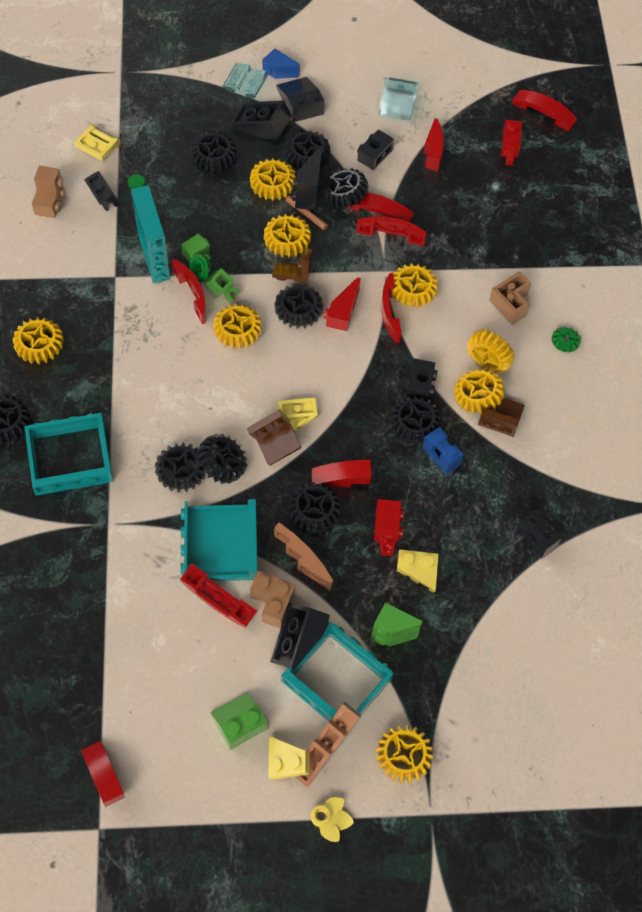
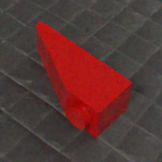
M357 277L331 302L330 308H326L324 319H327L326 327L343 331L348 330L360 290L361 278Z

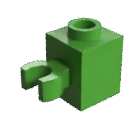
M199 233L181 244L182 255L189 262L195 254H203V256L207 257V262L211 260L210 244Z
M222 268L215 271L204 284L216 297L224 294L225 299L229 302L234 300L230 296V292H233L235 295L239 294L238 289L230 287L234 280Z

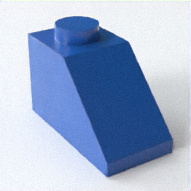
M276 48L262 59L263 72L274 79L298 78L300 76V64Z

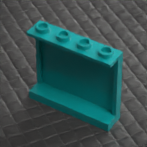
M248 499V505L188 506V501H185V508H181V520H184V526H181V538H184V544H181L180 548L181 556H184V563H180L181 575L193 564L208 575L207 578L212 581L254 580L257 573L256 499Z

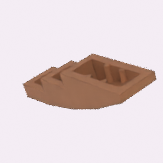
M278 523L274 528V536L286 544V553L298 560L297 569L328 590H331L333 579L322 562L301 539Z
M344 702L332 720L326 724L317 739L307 749V752L310 753V774L295 777L308 787L334 755L362 715Z

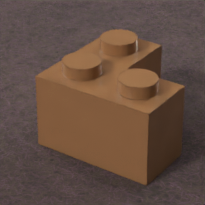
M39 165L34 177L37 191L32 201L33 211L35 215L55 218L56 213L60 211L61 200L66 194V189L63 187V177H61L60 169Z
M519 271L492 288L489 301L511 325L526 317L529 304L524 298L528 296L531 282Z
M257 571L250 588L251 598L266 603L262 612V622L281 629L288 604L292 603L296 584Z

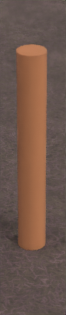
M290 195L287 196L285 201L295 208V201H292ZM297 209L321 229L325 230L328 227L324 221L311 211Z

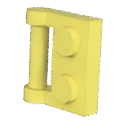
M90 125L74 143L75 147L103 161L114 148L119 147L120 139L113 138L98 130L96 126Z

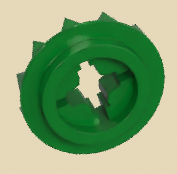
M203 254L193 255L189 262V269L196 276L199 283L206 282L207 278L210 277L209 272L211 271L209 268L210 262H207V257L203 256Z
M563 326L553 332L552 343L559 351L573 352L580 346L581 337L578 335V331H574L572 327L566 328ZM568 335L569 339L564 343V338Z

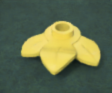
M339 797L329 798L324 805L315 806L310 815L312 823L319 827L321 835L331 842H339V830H345L354 823L352 817L342 810L344 799ZM319 813H323L325 815V819L319 820L317 818V815Z

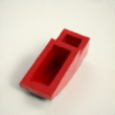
M434 118L424 147V154H427L425 168L438 171L443 151V133L439 120Z
M370 460L344 461L312 468V483L315 482L316 486H319L322 482L323 487L328 485L330 487H351V484H370L371 481Z
M99 741L81 750L104 806L107 807L126 798L102 742Z

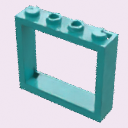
M149 185L131 189L137 232L152 283L170 280L165 236Z
M90 413L80 417L72 416L68 419H55L45 423H34V425L25 426L32 487L36 496L113 482L101 413ZM98 428L104 461L103 468L39 479L34 439Z
M329 622L322 638L296 669L287 668L281 675V682L328 722L332 720L337 711L295 677V675L329 637L333 638L382 679L356 709L361 715L391 682L394 674L386 663H380L376 659L373 652L363 649L357 639L347 636L341 626L338 627L332 622Z

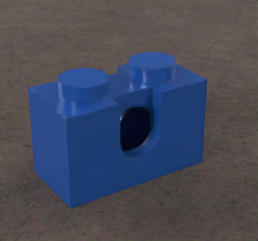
M439 427L424 437L422 448L447 475L461 465L464 454L456 445L451 446L448 443V436ZM436 448L441 452L440 457L435 452Z

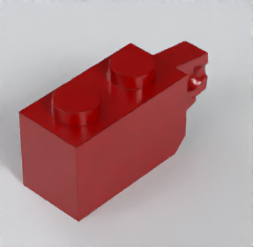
M505 120L502 132L501 157H506V165H513L514 158L518 159L521 145L522 121Z
M381 499L377 501L374 540L380 543L381 555L392 556L398 538L402 539L403 527H400L399 524L400 520L403 521L404 509H401V501Z

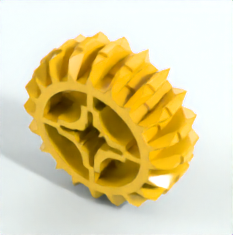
M272 158L271 161L266 159L265 162L260 161L259 165L254 166V169L251 171L250 182L255 194H258L260 198L265 197L266 200L271 198L274 201L275 198L280 200L281 197L286 198L287 194H291L292 190H294L293 181L296 177L291 165H287L286 161L281 162L280 159L275 161Z
M285 213L284 217L278 215L277 219L272 217L271 222H268L267 227L264 229L266 247H269L270 252L274 251L275 256L281 254L282 258L284 255H287L289 258L291 255L297 257L298 253L302 254L305 248H308L311 241L309 225L306 224L305 220H300L299 216L294 218L293 214L287 216Z
M411 263L408 267L404 264L403 268L398 267L397 272L393 273L395 288L392 291V297H396V302L401 301L402 306L407 304L409 308L415 306L417 309L418 305L424 307L425 303L430 304L431 300H434L438 291V280H436V275L432 274L431 269L426 270V265L420 267L419 263L417 266H413Z
M235 303L233 307L228 304L227 309L222 307L221 312H217L213 320L215 337L218 338L219 343L223 342L225 347L230 345L231 349L234 346H237L239 350L241 346L247 349L248 344L253 345L254 340L258 341L259 335L262 332L261 317L257 315L256 309L251 310L250 306L245 308L244 304L238 306Z
M37 316V319L34 321L30 318L28 323L23 321V326H18V331L14 332L13 344L15 351L25 362L29 360L31 364L34 361L40 364L43 360L47 363L49 358L54 360V355H59V350L63 348L64 339L62 331L57 324H54L52 320L47 321L45 317L40 320ZM27 343L31 348L26 347L24 344Z
M484 329L477 330L467 342L466 348L468 354L471 355V359H474L476 364H479L487 371L492 370L498 374L504 373L511 367L515 357L514 350L510 348L511 344H508L506 339L501 338V335L490 332L488 329L486 331Z
M477 368L474 372L469 370V374L463 373V378L458 377V383H455L454 386L455 401L466 413L471 411L474 415L476 412H479L481 415L483 408L495 410L496 405L501 404L505 391L503 381L492 370L487 372L485 368L482 371ZM491 386L493 391H490L488 387ZM466 391L469 392V397L465 395Z
M398 725L397 732L390 728L389 734L383 733L382 737L384 740H378L380 747L376 748L375 751L377 754H380L376 757V761L382 762L379 765V769L386 768L385 776H388L390 773L393 774L391 777L392 781H395L396 777H400V784L403 783L404 778H407L409 784L412 783V776L415 780H420V774L425 776L427 774L426 769L431 767V763L428 761L433 760V755L428 754L433 751V747L427 746L430 740H422L425 734L421 732L417 735L418 729L416 727L413 731H409V725H406L405 730H402V727ZM402 739H407L414 743L409 745L404 743ZM394 742L396 753L391 758H388L387 748ZM420 750L421 762L415 767L412 756ZM401 751H403L404 753L408 752V757L406 758L405 755L401 756ZM403 764L408 770L397 768L394 765Z

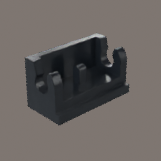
M99 171L84 179L98 203L106 211L109 210L107 205L110 203L115 207L120 205Z

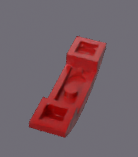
M520 90L512 100L513 104L525 110L529 106L555 119V125L567 131H570L577 121L575 115L565 106L541 93Z
M368 192L367 196L364 197V201H359L358 205L355 204L352 208L347 207L358 212L362 208L407 222H411L414 215L412 211L400 203Z
M384 216L365 217L357 220L356 233L373 236L374 231L408 237L407 243L421 246L425 244L426 232L410 222Z
M175 259L171 260L173 273L180 284L187 282L196 298L194 300V311L201 324H205V297L198 279L184 264Z
M389 273L383 287L381 314L387 332L396 343H400L399 318H392L389 298H394L392 297V291L395 288L393 273Z
M191 564L180 578V581L214 610L246 628L257 610L242 599L240 601L207 578L208 575Z

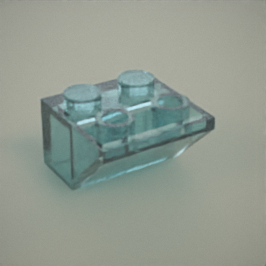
M386 77L379 115L411 121L419 82Z

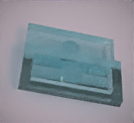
M235 63L223 84V88L244 97L256 98L268 75L265 70L251 69L250 64Z

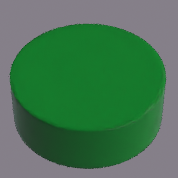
M135 174L128 178L130 190L145 186V179L141 175Z

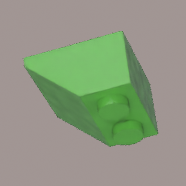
M385 603L374 623L372 638L378 644H386L388 646L414 640L419 636L423 621Z
M248 693L210 712L230 750L267 730L266 719Z

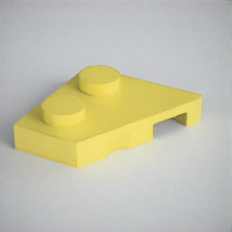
M316 398L278 401V409L288 417L294 431L318 416Z
M399 550L397 571L405 576H409L416 583L420 582L429 588V591L435 592L438 554Z
M269 737V779L276 780L310 774L309 752Z

